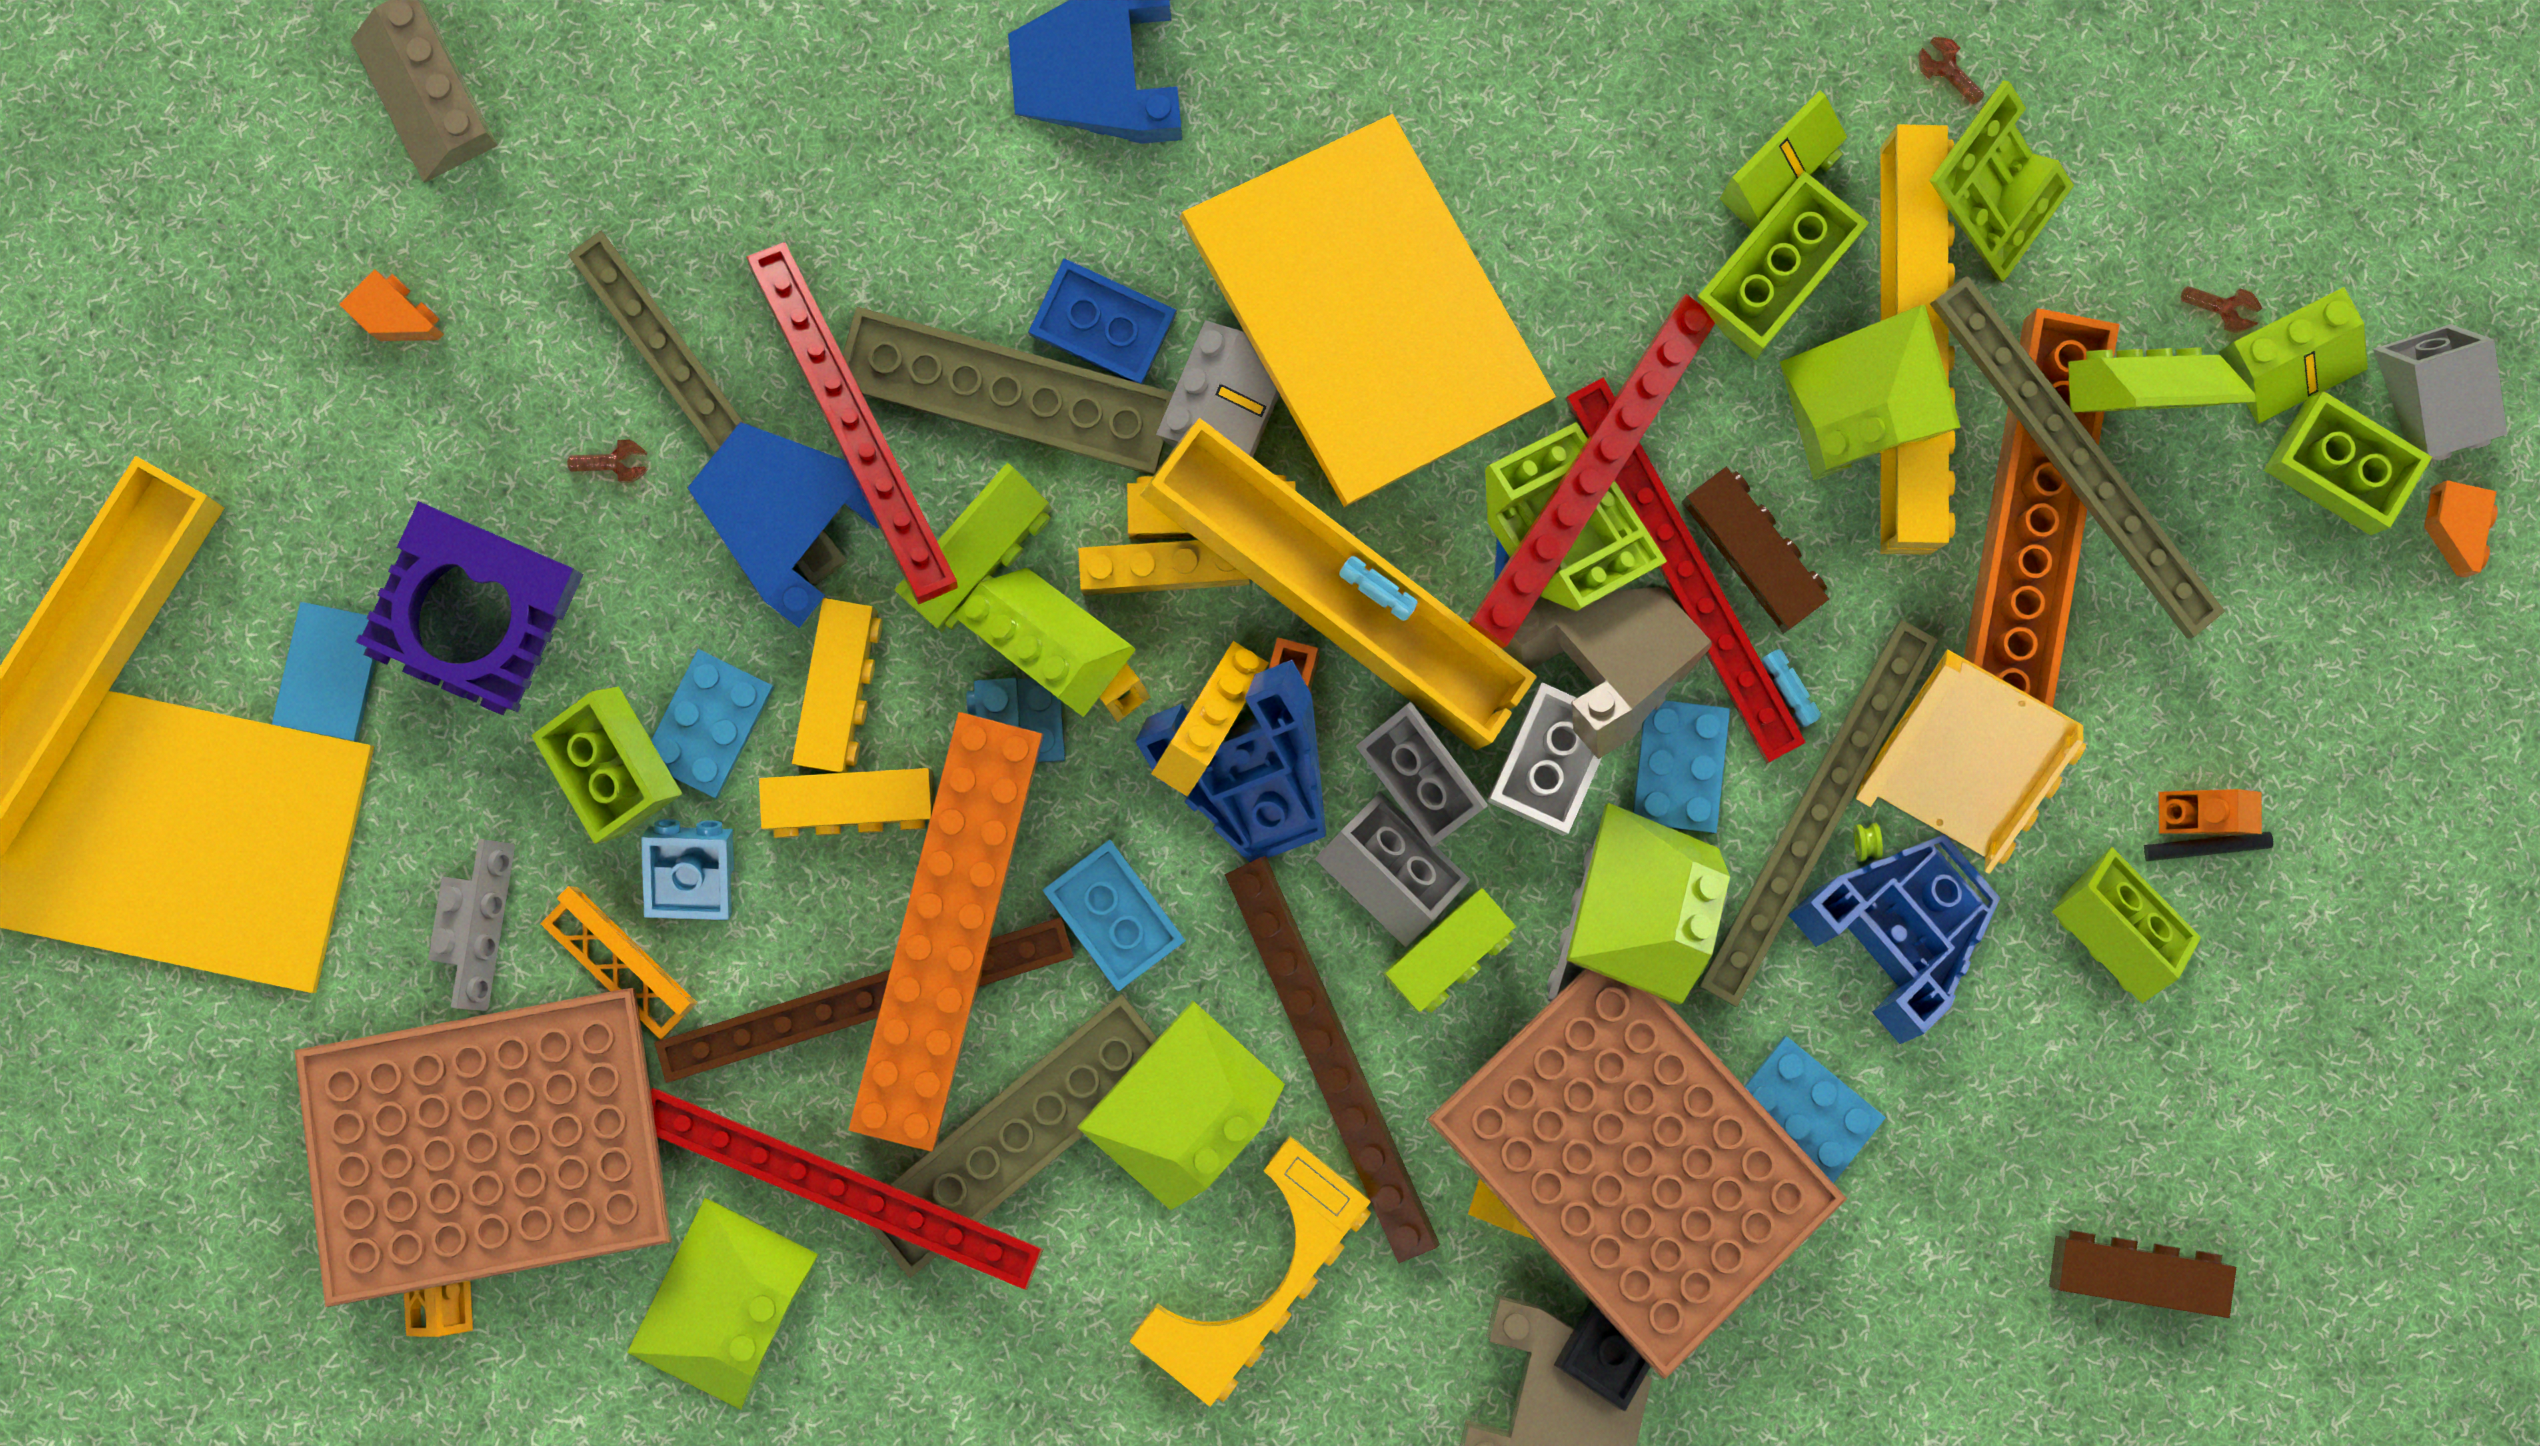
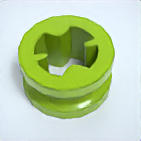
M1870 823L1868 828H1863L1861 824L1854 825L1853 837L1858 862L1866 861L1868 856H1871L1874 860H1881L1883 843L1879 825L1877 823Z

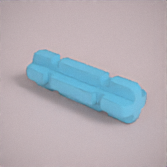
M1351 556L1341 568L1340 577L1351 585L1354 582L1359 585L1358 590L1382 607L1386 608L1387 605L1391 607V613L1404 621L1408 619L1417 607V600L1406 592L1402 595L1398 592L1399 587L1374 569L1368 571L1364 568L1367 564L1356 556Z
M1777 649L1763 657L1761 660L1768 675L1772 673L1775 679L1772 681L1789 709L1794 708L1795 713L1793 715L1799 725L1807 727L1819 720L1821 712L1814 702L1810 703L1808 700L1810 697L1808 691L1793 668L1789 669L1787 666L1789 661L1783 651Z

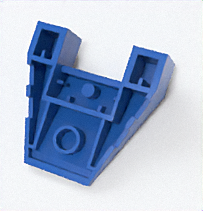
M1068 0L1009 33L1015 115L1062 126L1080 128L1101 135L1115 136L1141 144L1182 140L1178 87L1136 90L1131 24L1171 21L1170 0Z
M739 422L687 487L760 598L798 628L801 627L825 595L792 570V568L844 504L873 528L879 529L846 460Z
M1293 660L1255 674L1245 696L1255 717L1231 726L1208 767L1188 797L1185 796L1184 802L1194 812L1199 809L1215 824L1213 829L1249 862L1264 856L1269 858L1324 838L1326 835L1312 694ZM1183 703L1147 717L1135 740L1152 771L1188 714Z
M1943 834L1895 855L1836 877L1815 889L1788 916L1815 947L1840 935L1846 928L1853 933L1898 985L1872 1013L1896 1041L1902 1044L1925 1034L1951 1008L1956 997L1954 992L1961 977L1966 975L1972 952L1976 944L1981 942L2000 897L1951 840ZM1939 843L1989 900L1987 906L1934 845Z

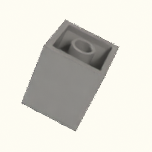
M2449 324L2373 349L2406 441L2432 456L2431 461L2447 459L2452 456L2453 451L2463 448L2487 446L2491 443V439L2507 434L2494 339Z

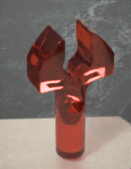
M1933 37L1930 43L1937 50L1941 51L1943 61L1933 60L1922 48L1918 55L1920 71L1928 79L1933 76H1944L1972 105L1979 103L1984 97V92L1956 64V54L1961 48L1952 39Z
M2186 286L2180 296L2182 302L2220 314L2225 322L2224 330L2233 333L2246 331L2258 324L2257 322L2239 317L2237 311L2234 310L2235 308L2244 306L2255 312L2262 309L2256 296L2252 292L2241 288L2235 292L2233 297L2228 299L2191 286Z
M630 439L617 440V448L611 454L570 455L567 459V467L571 472L613 470L618 475L620 483H633L642 477L648 469L645 466L627 468L623 463H619V461L625 460L631 454L647 455L648 453Z

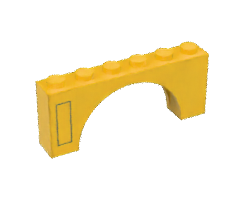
M1290 1135L1263 1168V1171L1272 1178L1284 1194L1290 1206L1295 1224L1293 1258L1289 1270L1277 1290L1254 1310L1242 1316L1223 1321L1207 1322L1188 1319L1165 1309L1157 1303L1133 1333L1129 1341L1209 1407H1211L1216 1399L1223 1403L1238 1384V1381L1233 1378L1243 1365H1246L1248 1368L1253 1366L1265 1350V1347L1260 1344L1270 1330L1277 1334L1292 1315L1287 1308L1297 1296L1302 1300L1308 1296L1318 1282V1279L1313 1276L1323 1262L1328 1266L1332 1265L1345 1247L1340 1242L1350 1228L1357 1232L1371 1214V1211L1367 1209L1371 1202L1367 1196Z

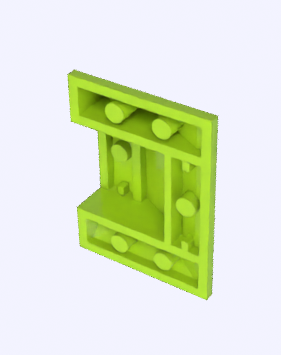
M2005 80L2001 82L1987 99L1929 180L1993 276L2002 283L2074 187L2059 160L2034 154L2015 125L2026 110V107L2012 84Z
M1925 305L1917 306L1779 362L1813 480L1852 468L1851 463L1904 443L1926 441L1961 428Z
M1577 422L1485 468L1487 523L1510 558L1588 440ZM1615 480L1540 595L1541 597L1579 611L1667 562Z
M1611 803L1605 804L1566 960L1675 1004H1682L1710 960L1714 950L1730 880L1729 872L1719 848Z
M1192 1000L1077 1127L1169 1210H1173L1207 1190L1265 1126L1285 1083Z
M705 1197L627 1353L741 1410L761 1372L759 1367L794 1297L800 1293L819 1254Z

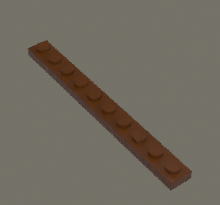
M1267 857L1258 858L1224 874L1398 1264L1436 1249L1440 1245Z
M1059 917L991 938L978 987L1075 958L1063 918ZM890 970L656 1041L654 1044L665 1082H673L877 1019Z

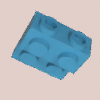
M1033 678L974 681V690L967 691L966 693L968 714L1043 733L1044 738L1037 763L1065 761L1062 701Z
M674 819L658 820L654 822V826H649L641 837L644 917L729 920L732 915L731 873L734 870L733 829H722V823L713 820L701 821L696 824V828L680 827V822Z

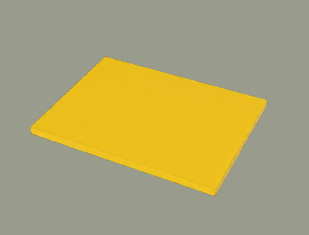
M1393 114L1183 211L1179 217L1344 508L1546 405L1556 398Z
M108 691L0 861V928L316 993L374 746Z

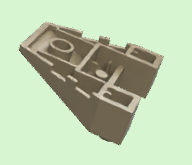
M1662 587L1616 590L1579 611L1572 610L1539 596L1508 646L1502 649L1530 671L1562 651L1568 654L1596 686L1571 702L1573 731L1597 759H1600L1634 738L1642 728V722L1653 709L1658 710L1665 701V695L1677 681L1681 683L1710 649L1712 641Z
M1496 1294L1486 1334L1488 1340L1493 1343L1528 1351L1508 1431L1465 1420L1459 1446H1636L1652 1378L1647 1375L1645 1376L1626 1411L1616 1408L1554 1366L1555 1361L1574 1330L1572 1326L1563 1322L1538 1304Z

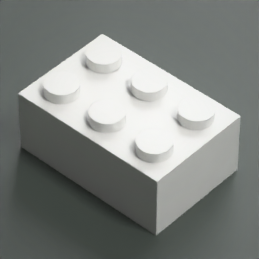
M1541 683L1533 695L1486 802L1564 836L1569 833L1602 757L1597 759L1573 731L1571 702L1577 698L1545 683Z

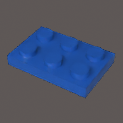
M1064 258L1028 333L1033 338L1122 379L1144 384L1177 315V310Z

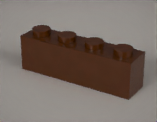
M1726 466L1687 495L1681 503L1784 634L1830 600L1825 594L1827 586L1815 571L1808 572L1799 560L1802 557L1801 552L1794 542L1788 537L1783 539L1773 527L1776 521L1771 512L1762 504L1757 506L1749 496L1750 487L1743 476L1737 471L1732 473Z
M2069 1230L2068 1237L2055 1236L2049 1287L2064 1292L2230 1318L2237 1267L2222 1263L2223 1255L2196 1250L2195 1258L2179 1256L2180 1248L2156 1243L2153 1245V1251L2137 1249L2138 1241L2120 1237H2111V1244L2095 1242L2096 1234L2077 1230Z

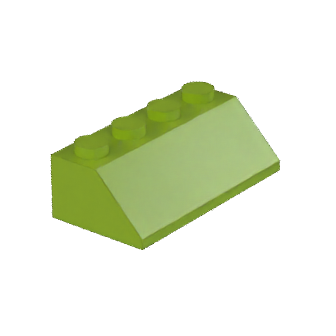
M1803 171L1702 290L1697 299L1721 332L1754 360H1757L1858 241L1869 225V222L1807 172Z
M2202 347L2175 349L2176 356H2173L2172 348L2146 350V357H2143V349L2116 351L2117 358H2113V350L2087 351L2086 360L2068 362L2070 409L2073 413L2177 409L2255 402V393L2221 355H2202Z
M1007 462L937 541L957 580L958 588L919 605L905 578L894 591L941 633L946 627L951 630L955 629L961 622L954 615L978 584L993 579L992 575L1002 564L1007 568L1010 567L1024 550L1020 546L1022 541L1030 533L1037 536L1050 522L1051 517L1047 513L1052 508L1049 502Z
M1027 567L979 583L954 615L966 627L1082 717L1087 714L1136 650L1132 645Z

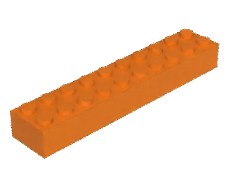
M2036 308L2023 320L2020 344L2070 408L2068 362L2086 360V352L2096 350H2113L2114 358L2120 324ZM2008 407L1964 659L2053 708L2087 508ZM2104 412L2074 413L2099 446Z
M958 712L848 1131L933 1152L937 1145L1042 746L1043 733Z

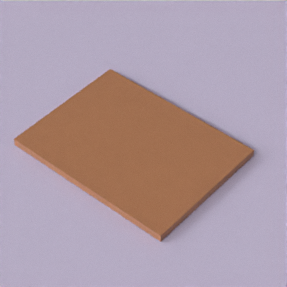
M1587 968L1426 1119L1662 1379H1666L1847 1200L1843 1193L1663 998Z
M635 988L294 1050L325 1307L672 1243Z

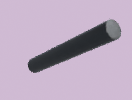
M2262 832V834H2243L2144 845L2145 861L2273 848V836L2271 832Z

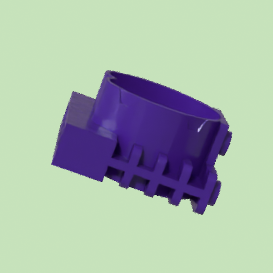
M418 501L396 547L401 549L400 555L395 565L391 564L388 570L391 574L384 589L380 588L377 594L380 598L373 612L369 611L366 618L369 620L363 634L358 635L355 642L366 647L363 655L386 665H388L391 658L404 663L405 666L402 672L437 686L443 680L441 689L476 703L479 697H482L480 706L503 716L507 709L519 712L521 707L519 703L526 688L529 689L532 681L530 679L536 666H540L543 658H541L547 642H551L553 638L551 633L557 620H563L584 574L565 564ZM457 566L462 567L468 577L477 583L497 582L503 585L511 603V620L507 633L501 643L487 656L462 664L444 662L429 654L423 646L419 630L420 612L428 591L442 575Z

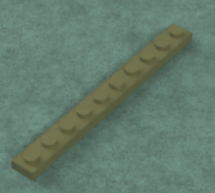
M602 230L571 251L568 256L715 453L739 422H745ZM823 529L796 564L810 583L816 586L848 561Z
M1966 275L1932 301L1930 305L2183 635L2187 639L2197 636L2225 612L2223 607L1970 277Z
M1902 619L1897 622L1698 987L1730 1005L1738 1007L1938 639Z

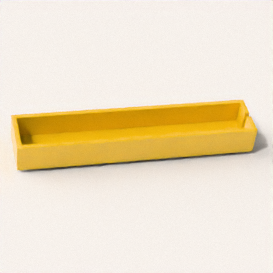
M1897 124L1880 147V321L1917 306L1925 305L1949 385V371H1952L1954 368L1955 349L1954 346H1949V328L1930 303L1954 284L1955 268L1953 263H1948V247L1953 245L1955 227L1953 222L1948 221V208L1929 180L1953 148L1954 141L1953 139H1948V125ZM1949 387L1955 405V390L1953 387ZM1954 430L1926 441L1907 442L1880 452V554L1931 555L1947 545L1949 538H1953L1955 533V515L1949 512V496H1953L1955 491L1954 471H1949V454H1953L1955 448Z
M1198 418L1188 429L1140 494L1141 497L1474 750L1487 746L1494 741L1512 714L1509 710L1519 704L1537 677L1201 418ZM1351 556H1356L1367 564L1364 568L1368 571L1374 569L1399 587L1398 592L1402 595L1406 592L1417 600V607L1405 621L1399 619L1391 613V607L1388 605L1386 608L1382 607L1358 590L1359 585L1354 582L1351 585L1340 577L1341 568Z
M137 456L134 457L0 665V861L225 509L207 495Z

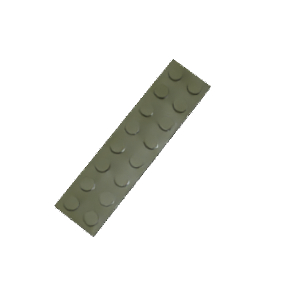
M856 306L842 355L864 397L1154 476L1156 474L1165 443L1156 433L1173 396L1172 392Z
M1120 994L939 1143L933 1152H928L890 1185L979 1222L1084 1135L1077 1126L1158 1037L1125 996ZM866 1224L909 1278L913 1277L939 1255Z

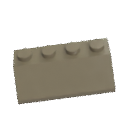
M388 0L374 7L351 38V42L423 182L426 183L498 146L425 3L422 0Z

